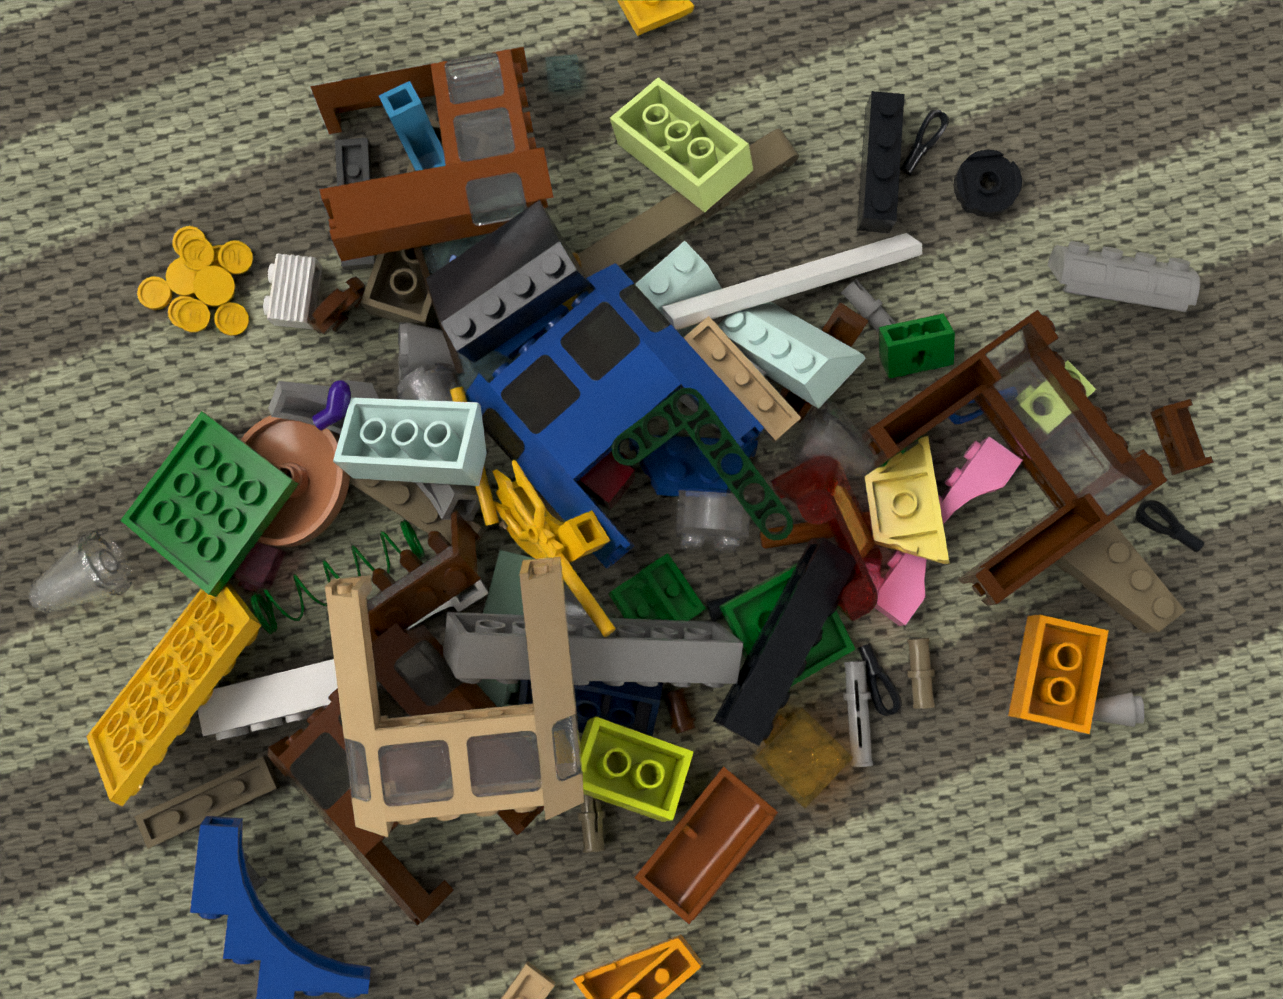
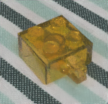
M798 706L786 719L782 715L776 720L773 719L774 726L771 734L751 757L803 808H806L853 757L802 707Z

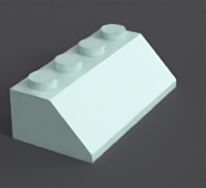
M686 241L682 242L635 284L640 294L668 325L670 324L664 318L663 306L722 289L709 266ZM632 295L624 301L650 331L659 332L662 330L658 323ZM606 309L586 327L591 343L613 367L640 343L639 336L615 310L610 313ZM699 324L682 328L677 331L684 338L690 331H692Z
M772 302L728 314L718 325L750 361L767 372L766 376L818 409L866 359L864 354Z
M351 397L333 462L355 479L479 486L487 454L481 405L477 402Z

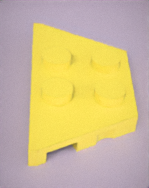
M924 436L918 440L916 446L904 454L898 453L889 459L885 466L878 467L864 476L873 538L876 545L938 563L950 564L929 438Z

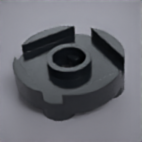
M980 150L971 154L960 165L954 177V193L957 200L961 203L963 210L977 216L992 217L1009 209L1022 188L1021 172L1014 161L1010 163L1008 159L1003 157L1004 154L997 150ZM984 176H987L990 182H995V186L990 190H986L980 185Z

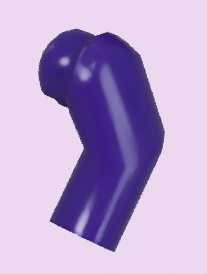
M338 380L331 384L328 391L326 408L312 416L313 423L319 430L326 429L346 416L351 400L350 386L345 381Z

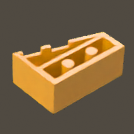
M678 935L579 974L573 978V981L587 999H665L699 970L703 962L682 935Z

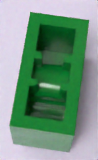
M944 313L879 327V358L888 378L902 377L908 374L954 365L955 332Z

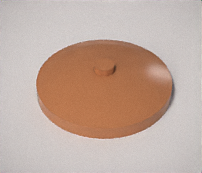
M270 415L256 423L241 438L243 442L299 483L257 542L275 547L302 545L319 536L335 520L345 502L350 475L333 462L340 438L336 432L328 429L321 431L315 425L275 418Z

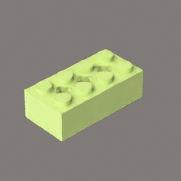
M660 78L655 79L610 117L618 145L704 212L753 171L749 144Z

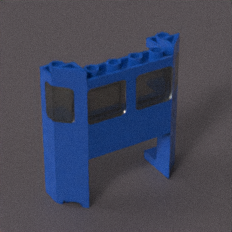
M616 263L587 277L593 291L590 294L586 291L578 296L571 305L573 309L564 317L558 315L551 320L545 327L547 332L537 341L533 338L525 343L519 350L520 356L511 364L505 362L498 367L492 374L494 379L490 383L479 373L465 393L467 402H477L481 405L484 430L511 461H517L528 480L565 522L591 510L594 512L610 542L593 552V554L607 569L614 565L634 545L626 535L621 533L577 482L612 451L613 441L619 434L683 388L695 389L704 397L742 450L764 431V427ZM687 394L699 407L698 399L694 395Z

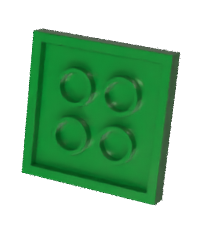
M798 563L719 606L733 635L743 642L742 653L745 659L749 655ZM837 610L830 617H827L822 627L823 635L815 647L810 649L805 659L807 661L805 670L798 678H795L791 687L855 650Z

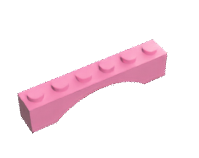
M990 436L980 443L974 441L963 456L967 459V462L961 470L956 467L944 482L949 487L942 497L938 495L943 524L957 509L969 500L1003 488L1023 460ZM896 550L887 562V565L891 568L884 578L878 575L869 586L867 592L871 596L866 602L898 626L906 625L925 599L924 579L927 559Z

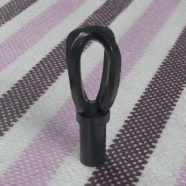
M933 109L928 113L917 133L915 142L911 147V152L900 168L902 172L909 176L912 175L921 158L926 155L928 150L941 137L949 124V117L946 113L938 109ZM933 118H940V128L923 145V135L929 122Z
M1143 501L1137 508L1136 519L1145 527L1155 532L1169 535L1174 540L1177 539L1194 552L1200 551L1203 547L1204 541L1186 530L1185 526L1179 523L1173 512L1159 501ZM1147 507L1152 509L1154 512L1160 515L1172 527V529L1167 528L1158 523L1157 521L1153 520L1151 517L1147 515L1145 509Z
M868 643L858 647L862 660L866 661V674L869 677V688L876 710L884 716H890L899 712L902 706L901 697L891 679L883 672L882 666L880 667L871 644ZM876 677L881 679L893 701V708L890 710L886 709L883 705Z

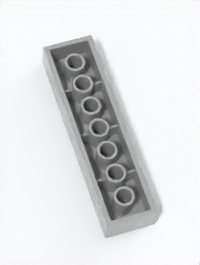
M447 612L443 655L456 679L471 684L480 683L482 679H496V681L503 684H516L518 680H531L524 615ZM567 616L574 685H588L590 681H602L611 686H622L624 682H637L648 687L657 686L658 682H669L678 687H690L691 683H703L713 688H721L724 684H737L743 642L718 622L609 618L616 629L613 633L604 637L590 617Z

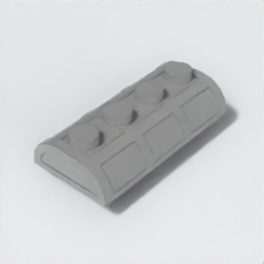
M1070 241L1068 247L1056 245L1050 254L1047 266L1059 283L1065 284L1063 288L1065 293L1186 312L1188 305L1196 306L1200 290V277L1192 267H1189L1190 262L1187 260L1170 258L1168 263L1156 261V256L1143 252H1137L1135 258L1122 256L1123 251L1113 247H1103L1102 252L1089 250V245L1076 241Z

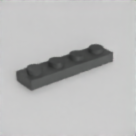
M368 138L335 140L337 186L371 180V148ZM376 255L341 261V267L344 270L373 268Z

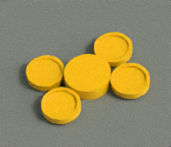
M185 226L175 233L172 245L175 252L179 255L180 246L187 238L194 236L202 237L206 240L207 238L200 229L193 226ZM223 245L213 246L215 257L211 266L222 267L218 254ZM180 258L174 260L167 268L166 281L160 277L152 276L140 283L137 290L140 303L148 309L160 310L170 303L172 291L175 292L179 297L170 303L168 317L175 326L181 328L176 321L175 311L182 301L194 299L193 297L196 296L193 290V280L198 271L186 267Z
M198 236L187 238L180 246L179 256L186 267L198 271L193 280V290L199 300L186 299L177 306L175 318L178 325L188 332H200L210 323L211 314L207 306L219 307L214 316L217 328L228 336H236L243 333L248 327L249 315L243 306L230 302L236 291L235 281L231 274H243L251 268L253 263L251 249L241 241H229L219 250L218 259L222 267L211 266L215 253L210 242Z

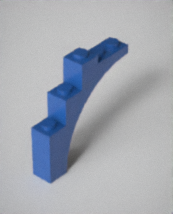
M206 816L200 824L190 913H200V917L206 919H216L222 917V915H228L223 959H232L237 964H250L255 960H261L256 999H295L296 991H303V994L308 996H320L325 992L339 993V995L347 998L368 994L371 967L342 963L317 954L294 940L272 919L258 899L247 872L242 847L243 818Z

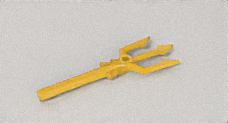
M512 461L518 486L523 487L535 506L534 517L512 488L511 480L498 469L493 470L492 472L500 492L506 493L528 524L526 530L523 531L511 516L509 507L494 501L496 511L520 541L529 540L531 543L536 544L538 553L543 552L544 558L561 557L563 580L601 634L606 637L613 633L616 628L563 555L565 546L555 540V534L551 532L548 523L545 521V505L517 461Z

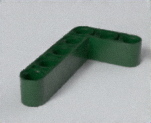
M692 388L678 390L614 439L612 444L614 459L623 465H634L685 428L757 527L768 539L774 541L782 540L791 533L793 519L790 513L697 390ZM685 394L694 395L698 399V410L692 415H683L678 409V401ZM656 416H662L668 421L669 430L663 437H655L649 431V422ZM709 423L717 425L721 431L720 440L713 445L704 444L699 436L700 429ZM626 438L634 439L639 445V453L633 459L624 458L620 453V444ZM729 453L738 454L742 459V468L735 474H728L721 467L722 458ZM751 483L760 484L764 489V496L757 503L747 502L743 496L745 487ZM773 513H780L786 518L785 527L779 532H771L765 525L767 517Z

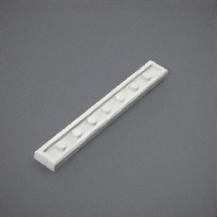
M904 233L663 306L664 318L676 330L701 323L708 316L711 319H715L920 256L922 254V243L909 234Z

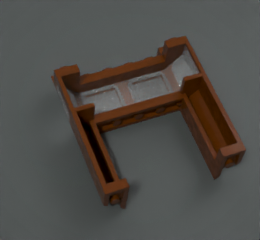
M1038 309L862 435L864 442L869 439L872 441L868 444V447L874 455H878V459L873 462L875 467L878 468L974 399L1013 453L1023 460L1021 462L1055 509L958 578L962 584H974L972 588L979 597L985 594L986 597L981 601L987 606L997 605L1168 481L1163 474V467L1160 462L1153 456H1149L1144 449L1132 454L1128 452L1126 441L1106 423L1107 417L1099 407L1093 406L1086 396L1083 384L1071 377L1065 369L1063 358L1049 348V345L1059 337L1055 333L1056 329L1053 322L1047 316L1042 315ZM1041 386L1046 393L1036 394L1030 402L1032 413L1040 418L1035 422L1020 404Z

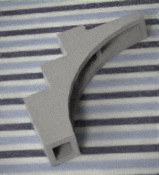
M342 380L350 386L352 398L379 399L372 383ZM278 381L268 407L271 417L315 425L312 416L326 408L330 386ZM345 417L326 429L341 434ZM415 482L430 499L442 520H451V514L457 511L465 521H473L480 507L475 486Z

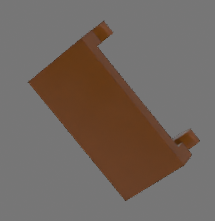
M1191 399L1166 405L1150 412L1172 475L1214 463L1212 456L1205 458L1188 410L1189 406L1193 405Z

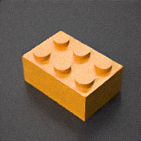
M1044 615L1027 616L1008 716L1090 734L1109 630Z

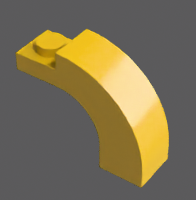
M516 481L512 482V488L534 517L535 506L523 487L517 485ZM498 489L495 493L503 505L510 508L511 516L525 531L528 524L506 493H502ZM545 507V521L548 523L551 532L555 534V540L565 546L563 555L569 563L599 550L610 542L609 537L592 510L563 523L554 518ZM509 526L506 528L514 541L527 554L535 559L544 558L543 552L538 553L536 544L531 543L529 540L520 541Z

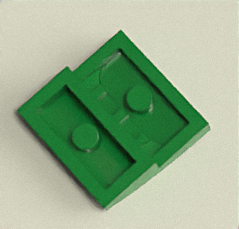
M668 553L608 593L625 619L689 621L706 609Z

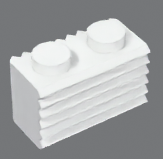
M278 253L276 254L275 264L271 263L269 265L268 281L272 284L270 296H265L263 311L267 315V319L274 326L314 329L308 322L315 319L312 314L317 309L322 265L316 258Z

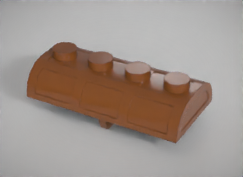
M723 766L634 878L685 922L690 924L768 828L778 811Z

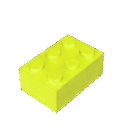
M596 716L589 719L580 741L584 794L661 822L673 821L693 751Z

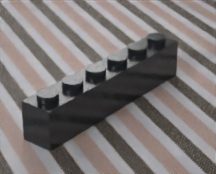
M825 538L810 539L740 669L737 684H732L713 722L757 746H760L761 742L769 737L773 730L774 723L772 721L775 715L789 700V689L793 681L805 670L807 664L805 659L810 649L815 647L823 635L822 627L827 617H830L836 611L839 605L838 597L843 587L847 586L855 575L854 566L858 558Z

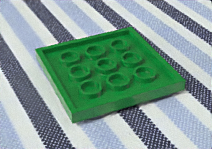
M201 411L120 521L208 595L217 597L299 483L211 416Z

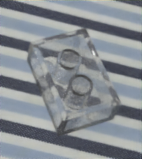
M679 490L675 508L673 543H680V549L700 550L702 545H714L715 552L733 553L737 547H741L749 538L750 516L734 494ZM743 494L744 499L751 503V495Z

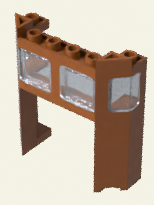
M524 47L310 86L329 134L342 132L340 113L381 106L382 102L379 95L408 81L411 82L419 98L434 95L436 97L445 166L319 189L322 201L330 217L328 221L331 239L341 261L489 234L539 200L545 208H548L547 199L554 197L544 147H536L535 137L528 138L527 136L528 133H534L530 111L523 112L522 110L529 107L525 86L518 88V85L524 84L522 73L528 72Z

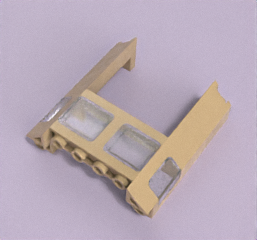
M561 557L523 560L519 574L532 688V704L388 718V715L381 716L366 601L367 596L372 591L371 575L332 579L325 586L355 827L388 837L395 821H398L400 825H410L419 822L423 818L437 817L440 821H448L458 818L461 814L475 813L477 816L486 817L497 814L499 810L514 809L516 812L521 813L530 812L537 809L538 806H544L545 820H548L584 803L583 771Z

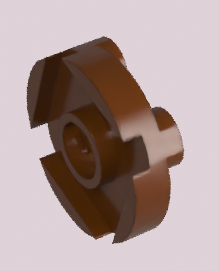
M357 276L346 281L350 286L347 290L340 291L337 288L314 311L312 316L315 319L309 320L308 323L318 333L325 335L331 330L334 332L338 331L349 319L345 314L352 307L358 309L362 306L361 300L366 285Z

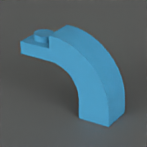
M408 81L379 95L382 105L415 171L445 166L444 150L411 82Z

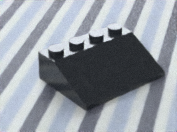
M540 200L426 278L440 322L456 351L473 363L591 285Z

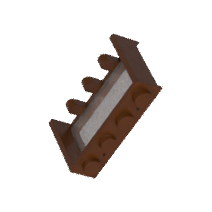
M457 511L451 514L452 544L440 532L431 531L428 534V545L435 551V556L423 563L411 550H403L400 553V564L409 573L398 581H395L382 568H377L373 571L372 582L381 592L369 600L366 598L371 642L395 623L402 629H407L481 579L477 570L475 540L480 538V536Z

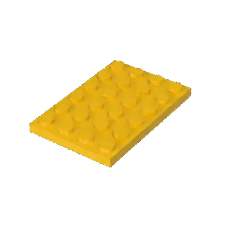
M229 581L217 597L208 595L204 590L200 589L86 736L110 801L123 807L130 796H134L139 792L146 775L153 766H157L163 761L169 745L176 736H180L186 731L193 714L199 706H203L209 701L213 688L222 676H226L232 671L236 658L245 646H250L255 641L259 628L262 625Z

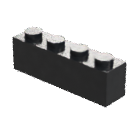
M872 91L865 106L857 231L890 233L897 221L905 94Z

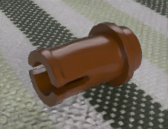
M681 688L663 694L662 696L672 721L670 728H674L676 734L696 728L694 724L696 717L692 718L684 695V689Z

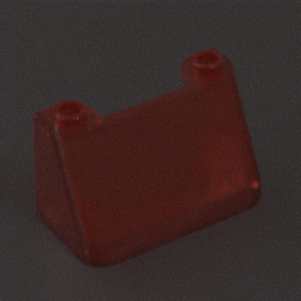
M818 455L774 478L770 482L776 495L781 499L787 497L795 503L806 521L817 525L827 522L838 547L854 556L856 561L854 566L855 575L851 582L843 587L838 597L839 605L837 607L853 622L868 614L877 604L883 558L878 545L874 542L871 529L841 464L829 455Z

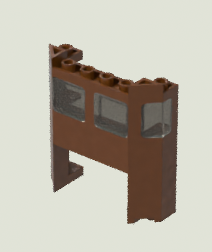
M395 623L372 642L381 716L388 715V718L497 707L476 683H465L455 678L443 655V646L423 624L410 631L408 628L402 629ZM337 688L328 697L331 703L326 708L321 706L307 718L306 721L310 725L305 730L301 728L290 737L286 736L268 747V758L413 923L418 926L428 918L454 889L444 880L428 894L382 842L386 838L385 836L355 827L352 805L355 781L350 741L344 738ZM521 732L472 736L466 742L471 785L541 777L538 751ZM444 740L385 745L378 750L381 781L396 780L397 792L435 789L452 774L449 747ZM360 743L364 782L369 783L366 752L364 746ZM538 806L537 809L524 813L516 812L514 809L499 810L497 814L518 836L537 815L544 811V806ZM398 821L393 823L390 833L399 825Z

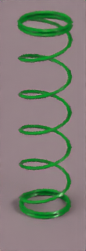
M404 519L400 522L401 530L412 552L421 560L425 557L422 545L410 523ZM381 531L380 536L386 555L387 573L389 574L390 561L384 537L399 554L402 551L384 531ZM352 545L351 550L357 567L358 576H361L356 553L363 560V562L372 571H374L375 568H373V566L365 559V557L360 553V551L354 545ZM323 560L322 564L328 583L330 582L328 569L336 579L340 578L327 561ZM296 574L293 575L301 605V613L298 618L288 615L265 588L264 593L268 603L257 593L250 598L257 620L269 634L276 633L277 622L274 617L272 603L287 618L293 621L301 620L304 612V603L300 586L316 603L327 606V603L320 602L308 591ZM258 602H259V604L262 606L263 610L265 611V613H266V615H267V617H268V620H269L270 625L268 624V622H267L266 619L264 618V616H263V614H262V612H261V610H260V608H259Z

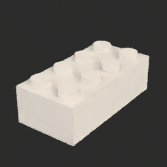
M334 659L213 689L209 701L197 709L203 736L216 734L217 740L248 734L249 726H251L252 732L283 725L282 718L284 717L286 723L307 719L321 706L326 708L331 703L328 697L338 688Z

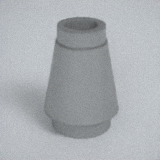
M1132 692L1099 698L1095 702L1092 721L1134 727L1135 724H1143V699L1141 696H1133Z

